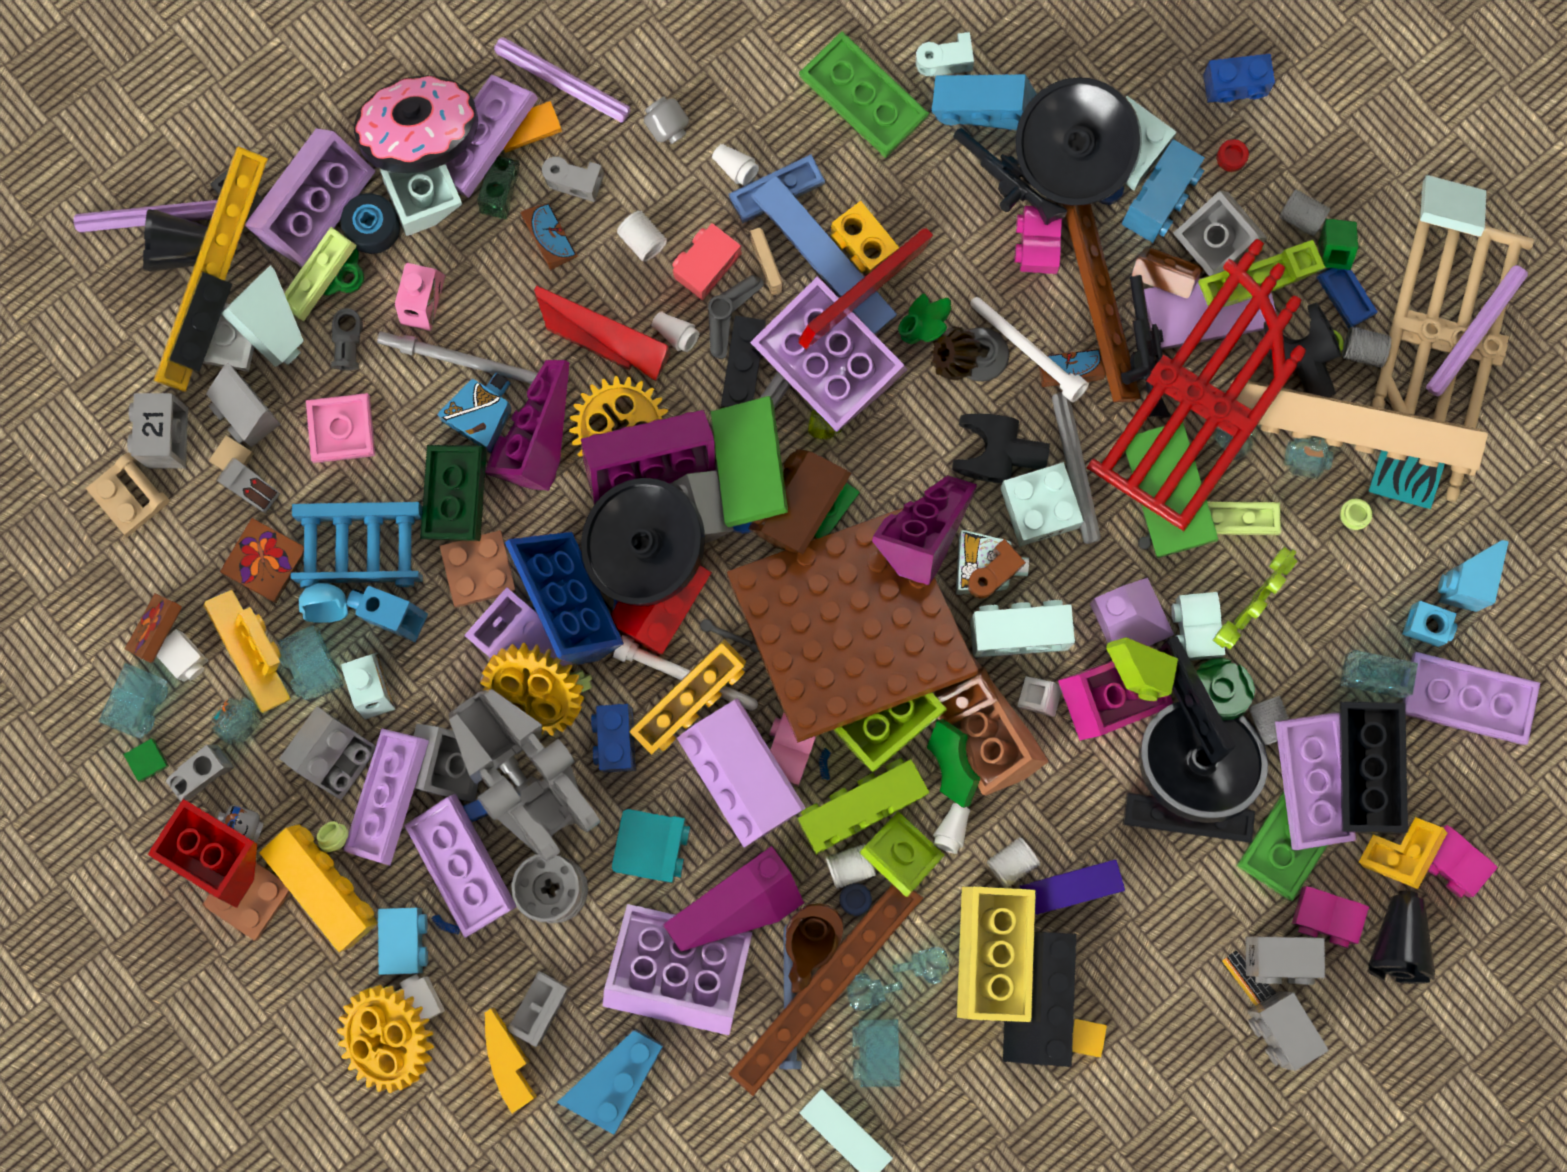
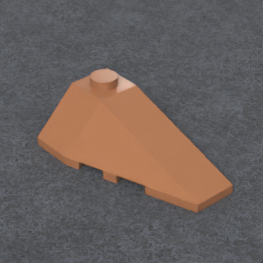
M970 654L978 670L979 668H981V665L978 663L975 657L972 654ZM992 680L991 682L998 701L960 720L961 729H959L968 736L966 744L967 759L973 771L980 777L978 787L984 796L1025 780L1049 762L1032 733Z

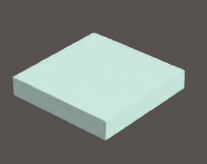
M1426 175L1422 184L1420 221L1481 236L1485 229L1486 190Z

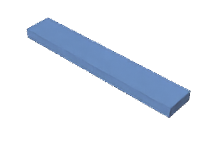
M776 175L752 194L755 202L839 298L864 278L860 271ZM877 291L852 311L874 335L897 316Z

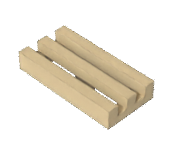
M759 227L751 230L750 239L772 296L781 293L783 282L763 229Z

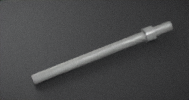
M380 331L377 338V343L398 348L404 354L413 356L417 353L492 374L498 373L503 377L532 384L538 374L537 372L420 342L417 337L409 335L401 337Z

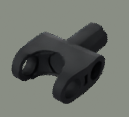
M1315 302L1308 305V312L1311 321H1309V334L1297 340L1290 339L1283 334L1285 361L1290 358L1291 352L1298 345L1305 348V355L1297 363L1298 366L1292 374L1298 372L1306 393L1330 397L1336 394L1325 362L1341 357V351L1332 326L1321 307ZM1264 322V333L1266 334L1269 328L1266 322ZM1270 349L1269 354L1272 360V351Z
M964 414L960 416L959 426L971 429V432L978 434L985 443V451L976 458L954 460L952 465L954 472L980 481L1002 484L1004 480L1011 479L1013 466L1036 470L1047 467L1050 443L1017 438L1019 420L995 414Z

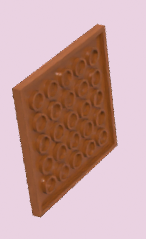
M903 508L815 539L809 543L803 555L785 550L727 571L729 583L797 743L977 676L978 670L935 577L930 585H926L899 576L872 542L873 535L883 520L890 514L897 515L903 511Z

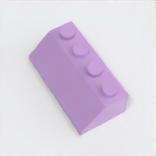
M316 128L244 226L266 245L303 267L329 228H335L340 221L345 205L350 199L359 195L376 171L334 131Z
M738 698L697 722L677 737L743 847L769 834L805 809L804 804Z

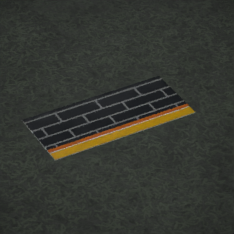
M1234 951L1222 960L1223 964L1255 1006L1276 994L1269 984L1255 983L1254 976H1246V960L1237 951Z

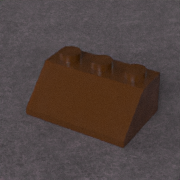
M796 449L795 452L787 457L784 463L785 469L783 470L788 513L753 521L748 529L777 549L803 555L852 473L811 451Z

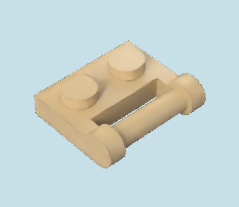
M131 453L122 455L110 469L86 487V490L127 537L162 510L170 501L165 493H160L135 464L137 460L131 456ZM124 473L130 476L150 500L145 507L119 478Z

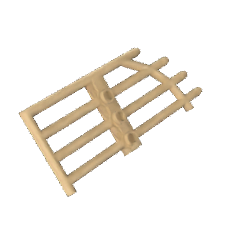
M1419 217L1389 334L1392 338L1390 352L1385 365L1380 369L1374 392L1375 398H1373L1371 406L1384 408V398L1387 396L1394 411L1415 414L1431 349L1450 354L1470 325L1491 240L1509 245L1500 284L1509 270L1517 265L1521 248L1529 251L1532 249L1533 238L1485 226L1482 235L1477 236L1479 238L1458 321L1453 322L1439 318L1461 231L1446 228L1448 233L1427 314L1409 310L1430 228V223L1420 221ZM1507 305L1468 358L1480 362L1464 426L1476 428L1491 366L1501 367L1506 355L1509 336L1501 335L1500 330ZM1400 341L1419 345L1405 402L1392 377ZM1456 376L1443 394L1438 396L1433 419L1446 420ZM1471 469L1468 475L1474 476L1477 470ZM1452 471L1449 481L1450 487H1448L1446 493L1447 501H1457L1460 494L1459 487L1462 486L1465 473Z

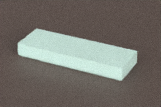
M822 1088L799 1112L859 1172H881L893 1159Z

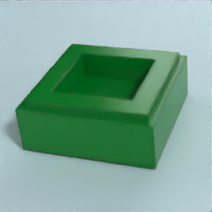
M152 738L123 754L138 782H143L169 767L155 739Z

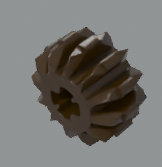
M953 326L952 328L948 327L938 339L933 340L934 350L930 352L933 354L931 365L936 367L937 375L956 381L972 376V369L978 368L977 357L981 355L977 352L980 342L975 340V333L962 329V327Z

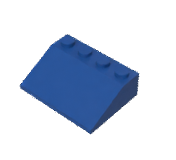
M572 532L515 538L505 542L558 659L577 665L596 662L624 644L599 589L592 582L585 569L581 550Z

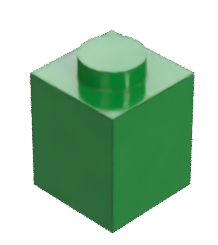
M1325 219L1318 245L1320 257L1326 268L1351 270L1358 250L1357 222Z

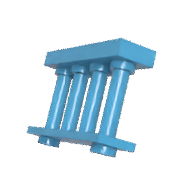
M419 502L292 504V517L304 526V572L291 573V579L300 584V588L306 589L316 583L395 582L396 587H414V582H423V575L419 571H411L412 525L415 524V520H422V505ZM396 520V524L399 525L398 571H380V525H383V521ZM333 521V525L336 526L335 572H316L317 526H320V522ZM352 521H364V524L367 525V572H348L349 526L352 525Z

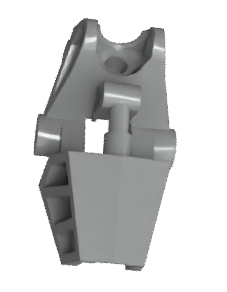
M493 689L479 691L448 713L449 721L469 777L475 784L483 779L489 786V789L477 797L494 821L498 819L538 854L541 859L547 862L560 853L558 846L551 837L561 828L575 823L581 830L588 832L600 823L596 813L578 790L571 767L575 761L564 744L557 739L544 748L538 739L542 737L541 723ZM524 751L544 777V780L540 781L533 776L527 779L517 766L519 763L514 755ZM500 767L504 774L507 773L517 787L513 788L497 769Z

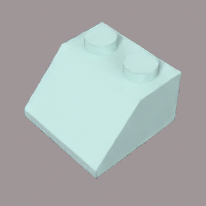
M446 164L418 173H395L380 169L383 182L406 236L435 226L462 205Z

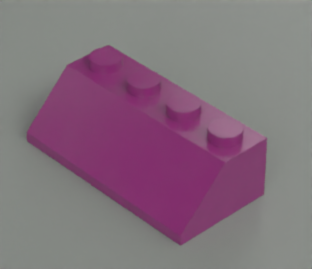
M704 410L687 412L667 419H657L650 423L624 427L620 430L594 434L581 439L583 461L594 505L611 488L628 480L652 478L670 484L686 474L715 471L714 437Z

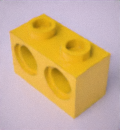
M859 201L831 224V239L840 250L845 248L851 256L850 261L860 273L864 272L868 275L900 248L862 201ZM849 225H857L861 232L857 235H850L845 231V228ZM869 248H875L881 255L871 259L864 254V251Z

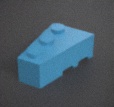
M1026 74L936 75L932 112L939 122L945 125L964 124L1017 130L1022 113L1037 93Z
M1173 139L1156 164L1152 174L1142 186L1139 195L1131 203L1121 225L1154 243L1158 234L1164 237L1173 223V220L1169 219L1174 209L1180 212L1189 195L1184 193L1189 184L1196 186L1205 170L1201 169L1200 166L1205 158Z
M635 1029L557 1103L614 1135L618 1131L664 1044Z

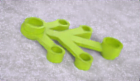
M1285 546L1280 550L1268 566L1274 572L1257 590L1250 603L1237 616L1233 624L1228 620L1212 641L1221 648L1227 647L1229 650L1235 645L1242 635L1237 631L1238 628L1243 630L1252 617L1257 619L1268 605L1264 601L1271 592L1276 594L1287 580L1282 576V573L1287 575L1296 565L1298 560L1294 556L1297 551L1294 549L1290 551Z

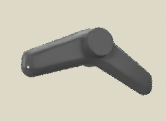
M751 275L722 294L714 296L709 301L710 352L714 357L724 359L727 356L731 315L763 287L764 281L760 277Z

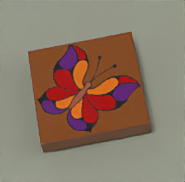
M251 518L220 573L277 603L291 579V573L296 571L304 557V546Z
M154 593L125 650L149 663L153 662L178 617L182 606Z

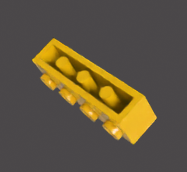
M723 639L651 708L629 732L651 755L658 748L662 751L666 750L676 740L673 734L681 726L685 730L689 728L699 718L696 712L704 704L709 708L722 696L719 690L727 682L732 686L745 674L742 668L746 660Z
M300 824L286 827L259 852L338 952L352 948L378 924L371 906L360 900L354 892L353 884L346 877L339 874L334 867L332 858L318 848L314 843L312 833L305 827H301Z

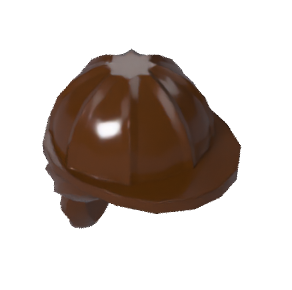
M822 903L809 904L800 909L787 924L785 947L787 954L793 962V967L789 973V979L792 984L791 991L793 993L805 989L810 984L811 971L826 965L834 956L841 942L843 919L838 911L830 905Z

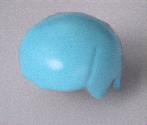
M316 583L304 589L299 596V612L302 613L303 619L308 622L330 623L340 621L348 615L347 598L344 592L335 585Z

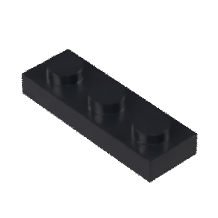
M204 272L200 273L168 361L200 372L232 287L231 283Z
M735 316L721 408L754 400L761 353L750 342L765 328L766 320Z

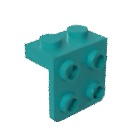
M631 809L624 810L621 816L612 862L613 871L674 883L675 877L681 878L684 858H679L681 845L687 846L690 834V826H685L686 819Z

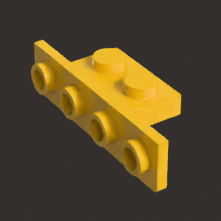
M233 590L205 601L204 608L260 712L264 713L290 701L291 698L276 672L280 664L281 654L277 645L274 642H269L265 635L266 626L262 617L259 614L255 615L251 607L243 610Z

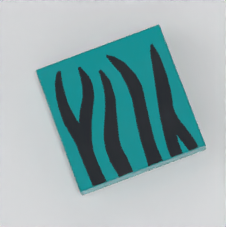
M1381 450L1368 492L1431 509L1445 463L1439 462L1438 467L1426 466L1419 463L1420 458L1407 456L1406 460L1387 457L1388 451Z

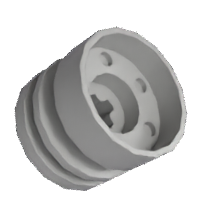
M538 854L526 859L515 871L511 884L512 897L518 909L530 919L551 924L566 922L575 917L585 905L588 895L587 878L581 867L571 859L558 855L547 862L541 859ZM550 882L560 886V889L555 891V897L554 895L547 894L546 889L551 888Z

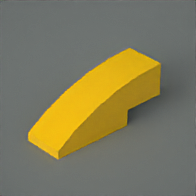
M491 1008L485 1012L487 1053L500 1094L513 1114L537 1097L519 1070L530 1061L507 1029L508 1027L496 1009Z

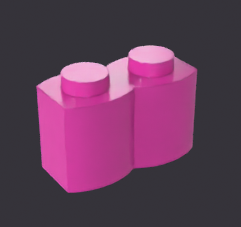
M1025 206L1023 214H1017L1016 233H1021V244H1016L1014 262L1020 263V272L1057 274L1060 265L1062 219L1045 225L1038 209L1034 206Z
M1443 825L1441 827L1448 833L1428 872L1433 876L1442 875L1448 881L1446 887L1458 897L1462 898L1463 895L1474 897L1498 867L1458 832L1448 825Z
M1305 886L1302 887L1291 924L1299 926L1298 933L1317 938L1318 933L1330 937L1329 943L1348 948L1349 943L1359 944L1369 906Z

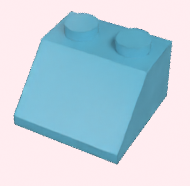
M1501 540L1446 572V575L1443 574L1438 584V593H1441L1439 603L1474 612L1494 604L1509 541Z

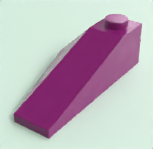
M546 360L527 390L528 400L519 412L515 410L510 418L514 421V424L506 437L500 435L495 443L485 469V474L528 489L550 490L556 478V471L561 457L570 365L568 361Z
M947 475L925 490L922 498L916 502L909 501L904 505L903 511L897 515L890 514L883 520L873 535L872 542L899 576L930 585L941 567L976 491L977 484Z

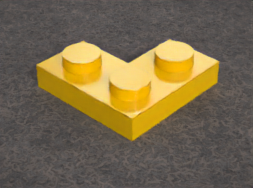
M1415 817L1401 845L1373 834L1359 863L1364 868L1418 889L1448 832L1443 827Z

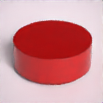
M1227 140L1222 143L1217 151V163L1225 171H1239L1248 161L1249 151L1247 146L1240 140Z

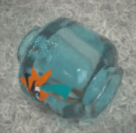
M245 697L241 701L235 698H228L212 716L211 721L214 727L211 730L229 745L233 743L243 744L260 724V720L255 714L258 708Z

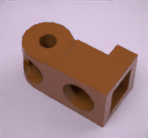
M1005 539L995 546L993 550L997 557L985 568H978L970 575L968 590L974 597L983 599L991 596L1024 567L1026 562Z

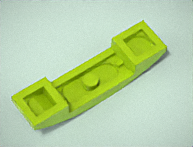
M1310 240L1285 249L1281 254L1253 263L1247 273L1261 285L1264 279L1270 275L1271 269L1277 263L1282 264L1285 267V271L1280 280H1277V284L1272 290L1275 291L1322 271L1325 266L1314 240ZM1223 271L1198 281L1208 306L1230 274ZM1239 283L1223 307L1252 299L1253 296Z

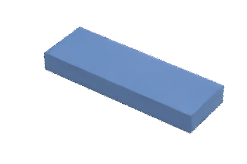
M808 155L729 193V198L742 224L765 213L752 198V194L775 175L795 198L824 185L825 180L812 155Z

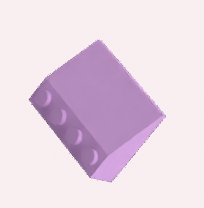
M817 276L750 343L838 432L882 395L907 371V368L853 312L848 314L807 350L798 343L806 326L839 299Z
M627 904L604 988L603 1007L730 1035L753 932L748 931L681 952L662 926L674 917V914Z

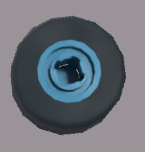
M373 193L360 194L350 199L343 208L341 215L342 230L346 237L357 245L356 248L360 252L368 254L382 253L391 248L396 242L400 232L399 218L391 203L381 195Z

